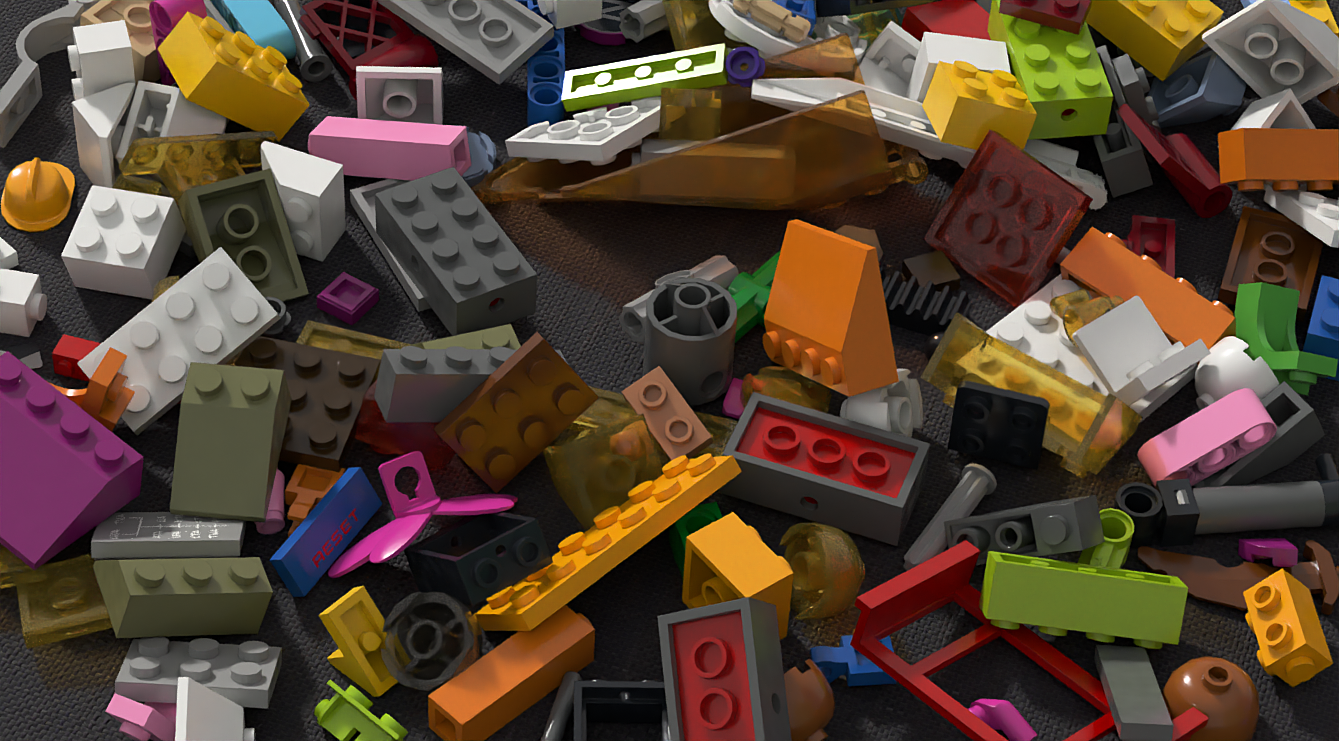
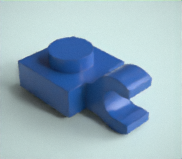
M853 635L841 636L839 647L816 646L810 648L811 659L822 671L829 683L839 676L845 675L848 686L896 684L895 679L850 645ZM890 635L879 641L894 652Z

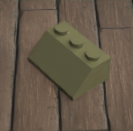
M260 557L95 560L93 566L116 638L258 634L273 593Z

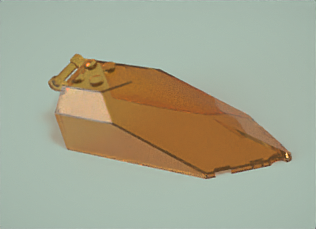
M847 33L764 59L765 72L762 76L758 77V79L840 77L865 85L850 37ZM748 65L741 67L742 71L748 69ZM727 80V84L711 88L655 96L679 97L683 113L669 121L666 129L650 133L642 138L705 142L631 166L632 152L640 153V145L622 150L616 154L614 161L604 165H592L591 161L586 160L567 164L559 163L558 159L529 162L526 157H515L485 175L480 183L470 188L482 204L706 206L753 210H815L821 207L826 209L836 208L844 204L847 199L861 194L875 195L881 193L888 185L904 180L910 184H920L927 178L928 168L924 159L919 157L918 149L880 138L864 90H859L795 112L752 99V86L744 88L738 83L734 85ZM897 153L902 157V159L890 163L888 155Z

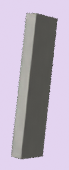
M1096 645L1094 661L1119 738L1122 741H1172L1173 723L1145 647Z

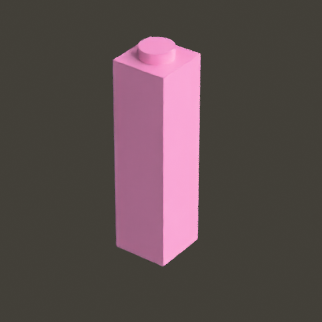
M327 116L309 134L308 139L310 155L342 164L343 175L413 181L454 167L462 176L471 166L467 129L465 126Z

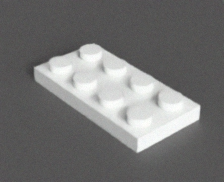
M219 247L77 364L90 379L110 347L127 355L122 374L128 377L125 387L134 391L135 394L121 417L138 436L182 400L191 362L224 365L281 318L222 247Z

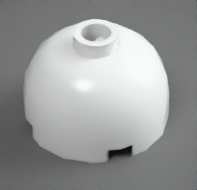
M1234 336L1224 337L1209 349L1211 354L1202 359L1195 372V387L1199 397L1196 399L1199 409L1202 410L1230 393L1244 388L1254 390L1261 401L1280 384L1261 356L1253 361L1243 352L1249 347L1247 343Z
M897 369L899 382L848 397L842 403L840 417L911 438L913 428H922L923 405L920 385L917 379H908L907 375L911 371L908 369Z

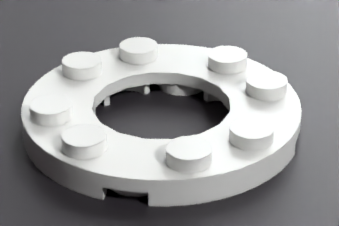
M709 0L711 13L726 28L724 34L734 41L746 42L757 48L759 56L771 62H780L782 59L812 68L820 74L832 76L835 71H846L857 67L867 48V40L858 38L861 29L847 16L817 18L816 12V25L813 30L817 33L816 40L807 36L804 41L796 43L782 36L783 31L779 34L751 18L750 13L744 15L735 10L733 7L734 0Z

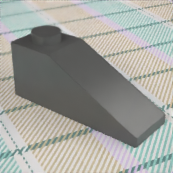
M1284 381L1261 400L1277 426L1274 437L1262 447L1193 486L1195 488L1246 485L1290 464L1325 435L1314 409Z

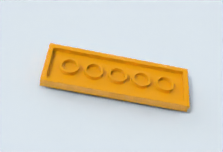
M711 453L695 459H688L684 455L668 462L662 468L664 474L658 479L646 481L634 487L628 493L630 499L620 507L613 506L602 511L593 519L595 525L585 533H575L560 542L558 545L560 551L552 556L554 563L487 598L488 604L474 614L483 630L531 631L741 473L742 471L734 456L713 457Z

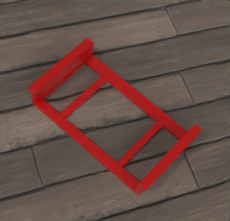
M967 540L856 598L854 605L861 610L850 645L972 740L1008 741L927 679V677L999 636L1003 637L1105 714L1063 741H1098L1116 730L1102 683L1022 623H1020L1019 629H1005L992 625L990 623L991 619H986L979 608L981 593L969 585L981 550ZM951 601L956 602L985 624L913 665H909L879 642L881 639ZM1195 707L1187 710L1172 720V741H1189L1191 735L1207 725L1209 718Z

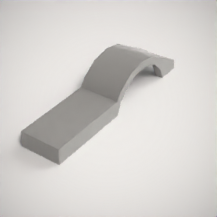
M77 2L68 4L32 21L20 31L15 43L18 68L0 90V147L4 148L43 96L39 65L36 61L48 53L67 49V46L74 45L72 24L84 12V4Z

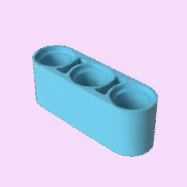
M211 0L234 33L237 31L243 32L255 44L265 49L267 46L274 47L287 60L295 58L296 44L291 30L269 0Z

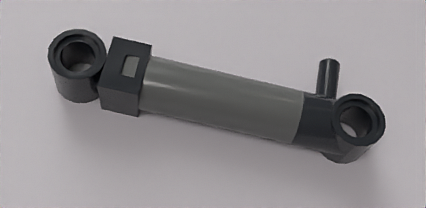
M1321 454L1316 458L1315 463L1322 480L1204 488H1192L1189 479L1160 480L1156 482L1155 488L1145 483L1132 482L1119 488L1115 496L1113 509H1119L1127 513L1133 520L1134 533L1130 548L1149 545L1154 540L1155 535H1157L1160 547L1192 545L1194 536L1203 534L1339 526V471L1331 454Z

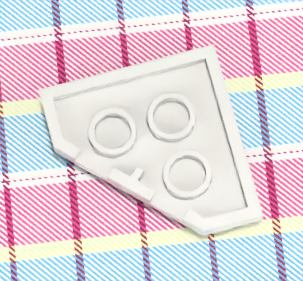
M643 98L632 100V106H622L608 112L606 107L574 114V120L558 122L551 126L549 121L534 124L505 140L509 157H526L529 162L558 159L559 163L567 164L586 160L591 161L592 165H604L614 161L616 154L622 150L640 145L642 138L648 134L666 129L669 121L683 113L680 98Z

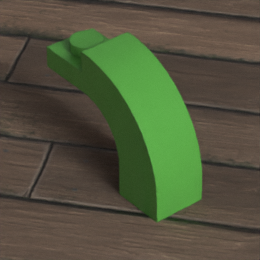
M1263 282L1239 284L1234 317L1236 318V338L1243 340L1249 345L1243 351L1253 361L1261 356L1276 376L1279 384L1285 381L1297 394L1308 395L1309 386L1316 385L1317 378L1336 377L1338 359L1303 352L1298 348L1295 336V321L1300 291Z

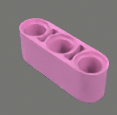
M1249 388L1239 389L1153 437L1143 444L1137 456L1154 487L1157 481L1189 479L1191 486L1265 445L1274 437L1277 426L1254 390Z

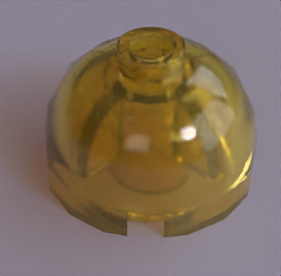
M799 523L791 526L783 535L779 545L787 546L784 559L789 563L794 572L790 611L794 608L797 616L794 618L799 620H819L839 615L855 601L865 577V566L855 542L848 534L830 525Z

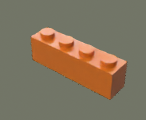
M1240 128L1218 133L1220 184H1238V191L1264 190V184H1272L1274 192L1299 190L1298 184H1307V192L1333 190V185H1339V129Z
M1091 227L1060 264L1062 280L1073 281L1078 286L1088 290L1096 301H1105L1116 308L1132 297L1139 296L1171 345L1181 341L1184 347H1187L1201 338L1209 350L1224 337H1236V318L1226 305L1216 300L1210 302L1202 297L1187 280L1183 278L1174 279L1162 271L1155 260L1146 255H1141V257L1127 249L1119 237L1112 233L1103 234L1096 228Z

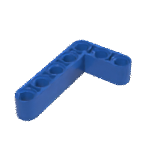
M516 0L553 25L548 15L541 13L537 0ZM554 26V37L527 60L528 127L549 121L550 126L565 121V107L562 102L565 79L564 28L556 29Z

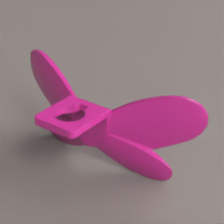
M413 451L381 464L378 470L396 519L369 534L343 553L329 568L328 576L331 578L340 577L369 560L372 563H382L390 560L416 539L432 515H481L497 513L512 508L514 503L518 501V498L506 494H479L441 500L435 493L423 454L420 451ZM406 466L415 469L419 479L418 485L414 490L416 498L409 500L406 494H402L397 490L394 481L397 472Z

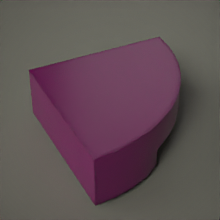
M1285 538L1239 539L1238 555L1247 561L1273 559V566L1294 567V565H1297L1298 549Z

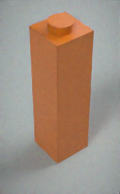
M564 605L531 631H518L428 695L429 728L444 741L486 740L560 686L563 675L566 672L573 671L577 673L594 661L595 628L583 614L575 613L567 605Z

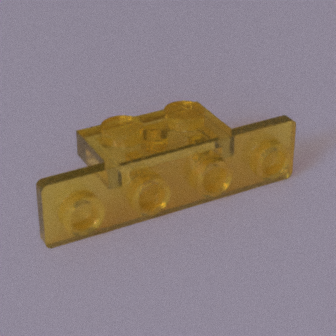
M274 131L138 138L133 140L119 169L124 176L158 173L176 204L179 205L178 200L187 189L246 175L242 168L261 166V144L264 140L275 144L278 138Z

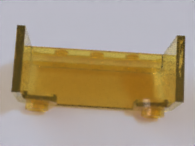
M957 312L920 377L946 393L942 402L954 408L956 391L961 381L976 382L1046 399L1050 403L1043 447L1063 457L1059 466L1083 479L1088 471L1097 475L1135 433L1143 418L1116 396L1110 393L1107 397L989 335Z

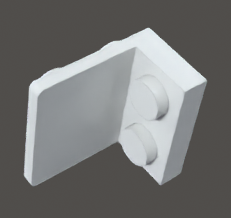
M1139 296L1132 297L1078 329L1072 335L1074 341L1121 411L1211 354L1201 338L1187 347H1184L1181 341L1171 345Z

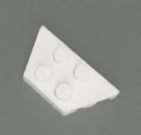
M1267 185L1263 201L1330 247L1339 248V198L1336 200L1316 193L1296 190L1274 192L1272 185Z

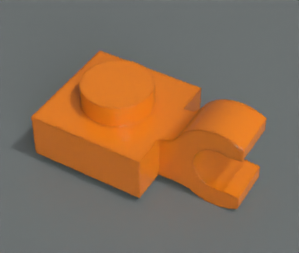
M301 464L297 465L285 489V504L291 505L287 517L289 520H293L288 537L345 473V468H341L340 472Z

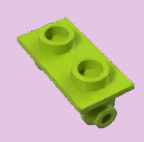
M329 680L327 682L336 694L330 701L324 699L316 706L314 715L318 717L317 723L319 726L326 729L339 741H349L357 731L361 734L355 741H404L403 738L408 734L407 730L387 713L379 720L368 711L374 704L358 689L350 685L344 691L333 681Z

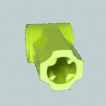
M1103 509L1099 513L1105 542L1082 550L1078 563L1121 569L1127 560L1134 533V523L1127 513L1119 509Z

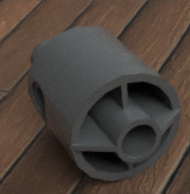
M679 278L665 282L653 290L646 302L643 376L660 366L691 409L695 405L714 401L722 394L727 393L732 382L737 305L729 291L715 282L701 278Z

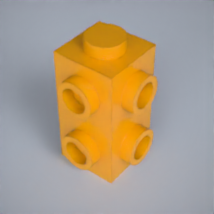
M1282 568L1243 592L1249 611L1245 615L1246 621L1252 632L1256 635L1260 650L1257 651V657L1261 666L1269 675H1277L1290 686L1295 687L1302 682L1310 680L1315 674L1333 664L1310 590Z

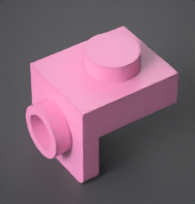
M116 693L114 694L105 712L122 723L119 729L120 733L135 741H148L149 739L154 741H175L177 703L145 702V704H141Z

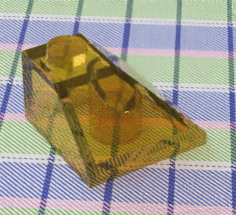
M644 414L634 415L579 432L551 443L543 450L558 494L586 531L595 525L593 519L599 513L613 506L620 507L630 499L628 493L634 487L646 481H655L664 474ZM620 439H625L630 443L631 450L628 454H620L617 451L616 443Z

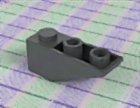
M1096 495L1052 501L944 521L949 549L967 540L981 550L976 565L986 564L988 551L1037 557L1080 551L1105 542Z

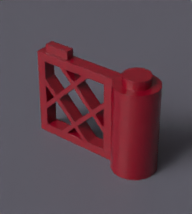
M313 0L301 7L299 14L302 17L299 18L298 22L312 40L319 38L350 76L349 90L356 101V66L438 68V56L431 42L420 34L414 35L399 16L378 3L377 0H370V9L348 4V0H342V2L338 0ZM323 8L340 12L339 26L324 23L316 12ZM347 14L368 19L367 33L345 28ZM375 21L389 24L397 35L390 39L373 35ZM343 39L365 43L364 54L353 59L344 49Z
M1124 103L1119 108L1117 113L1151 153L1156 165L1199 217H1213L1229 205L1233 191L1228 184H1220L1219 173L1187 135L1179 133L1165 137L1128 104Z

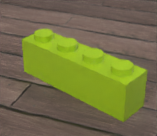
M988 551L979 608L986 619H991L990 623L1000 628L1019 629L1020 623L1037 625L1040 632L1050 635L1066 636L1068 630L1086 632V637L1095 641L1114 642L1115 636L1133 638V643L1141 647L1161 649L1163 643L1178 645L1188 587L1175 576Z

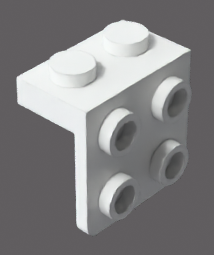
M890 21L865 51L851 81L905 97L921 42L893 21Z

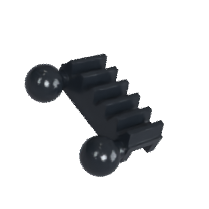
M881 267L880 274L889 324L930 336L924 346L927 360L936 366H949L950 359L960 352L958 343L960 328L964 320L967 321L970 315L972 301H969L967 292L962 290L958 297L952 295L949 286H945L941 292H938L932 281H928L924 287H921L917 277L912 276L908 282H904L900 272L895 271L891 277H887L884 268Z

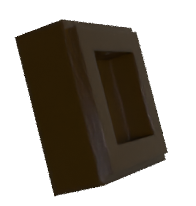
M942 250L904 259L902 262L901 271L906 279L909 281L912 276L917 277L921 287H924L928 281L934 283L935 289L938 292H941L945 286H949L951 291L957 290L960 287L961 277Z

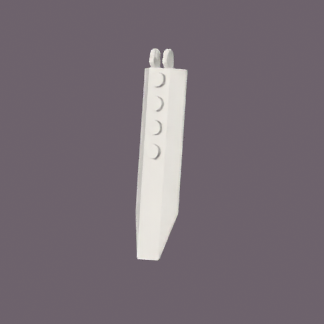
M840 77L753 79L752 99L918 149L922 155L930 159L940 160L942 157L957 161L960 166L973 172H981L982 169L998 174L1001 179L1012 184L1026 182L1038 186L1042 192L1051 196L1060 197L1062 194L1075 197L1080 207H1090L1091 210H1096L1098 208L1101 209L1107 203V190L1104 188V179H1102V176H1098V174L1093 175V172L1077 168L1076 162L1079 153L1077 150L1041 139L1027 140L1021 158L1018 160L943 143L939 140L922 107L923 103Z

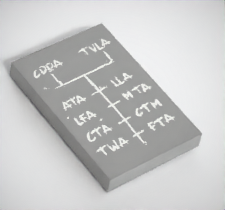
M171 512L114 513L97 525L91 540V556L94 560L238 558L241 554L246 521L171 514Z

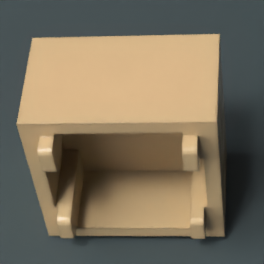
M100 0L81 14L80 26L125 20L132 48L136 88L139 80L155 83L161 78L149 14V5L155 0Z

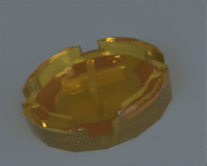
M769 366L759 369L756 376H752L750 372L744 377L739 398L744 408L752 393L755 392L828 414L832 394L827 386L823 384L817 385L810 378L786 367Z

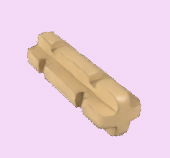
M734 0L733 2L735 10L744 15L750 13L751 18L779 34L781 31L785 32L784 36L796 43L804 41L811 28L808 20L798 15L795 18L792 17L793 13L771 0Z

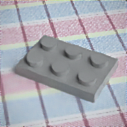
M166 637L133 639L115 680V693L133 701L177 703L178 677H189L241 707L268 708L282 665V647H270L260 641H247L240 645L219 644L216 640L209 638L194 639L190 642L169 641Z

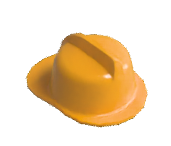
M34 157L32 161L17 165L9 173L1 199L2 216L9 225L17 230L26 232H41L57 226L67 217L71 207L75 188L73 173L69 168L61 164L43 162L41 158Z

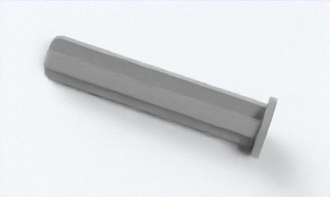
M974 463L965 466L961 473L962 480L905 554L904 568L906 571L944 551L948 545L944 521L969 517L984 495H989L995 490L997 486L996 479L987 468Z

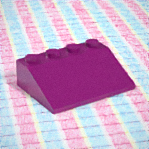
M7 351L0 356V543L35 570L140 495L144 457Z

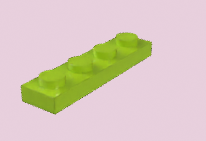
M725 43L566 71L562 102L566 111L569 112L727 84L728 79L726 57L729 52Z

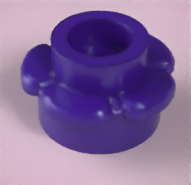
M738 47L732 50L726 57L727 80L734 85L738 83L744 88L751 87L753 79H758L765 72L764 59L760 58L759 52L752 47ZM743 64L748 65V69L746 71L741 70V66Z

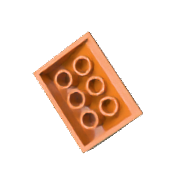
M798 219L788 221L764 315L766 333L763 335V345L771 361L848 397L899 382L876 248Z

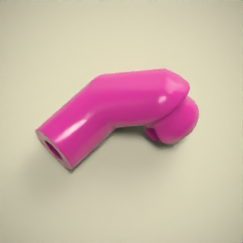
M979 699L972 702L970 708H968L970 712L994 730H1002L1010 741H1033L1038 736L1009 701Z

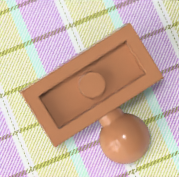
M660 366L621 391L623 398L642 423L638 426L623 425L613 433L611 448L619 459L627 462L640 459L647 450L648 441L654 438L670 461L684 455L690 459L713 443L710 433Z

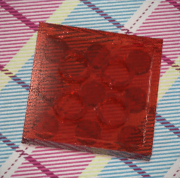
M989 130L923 240L938 251L942 250L946 257L1017 308L1035 294L1090 206L1093 198L999 132Z

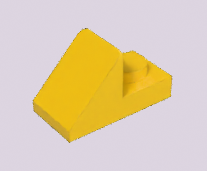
M364 586L354 587L318 615L339 648L327 657L328 661L372 696L380 697L414 669Z

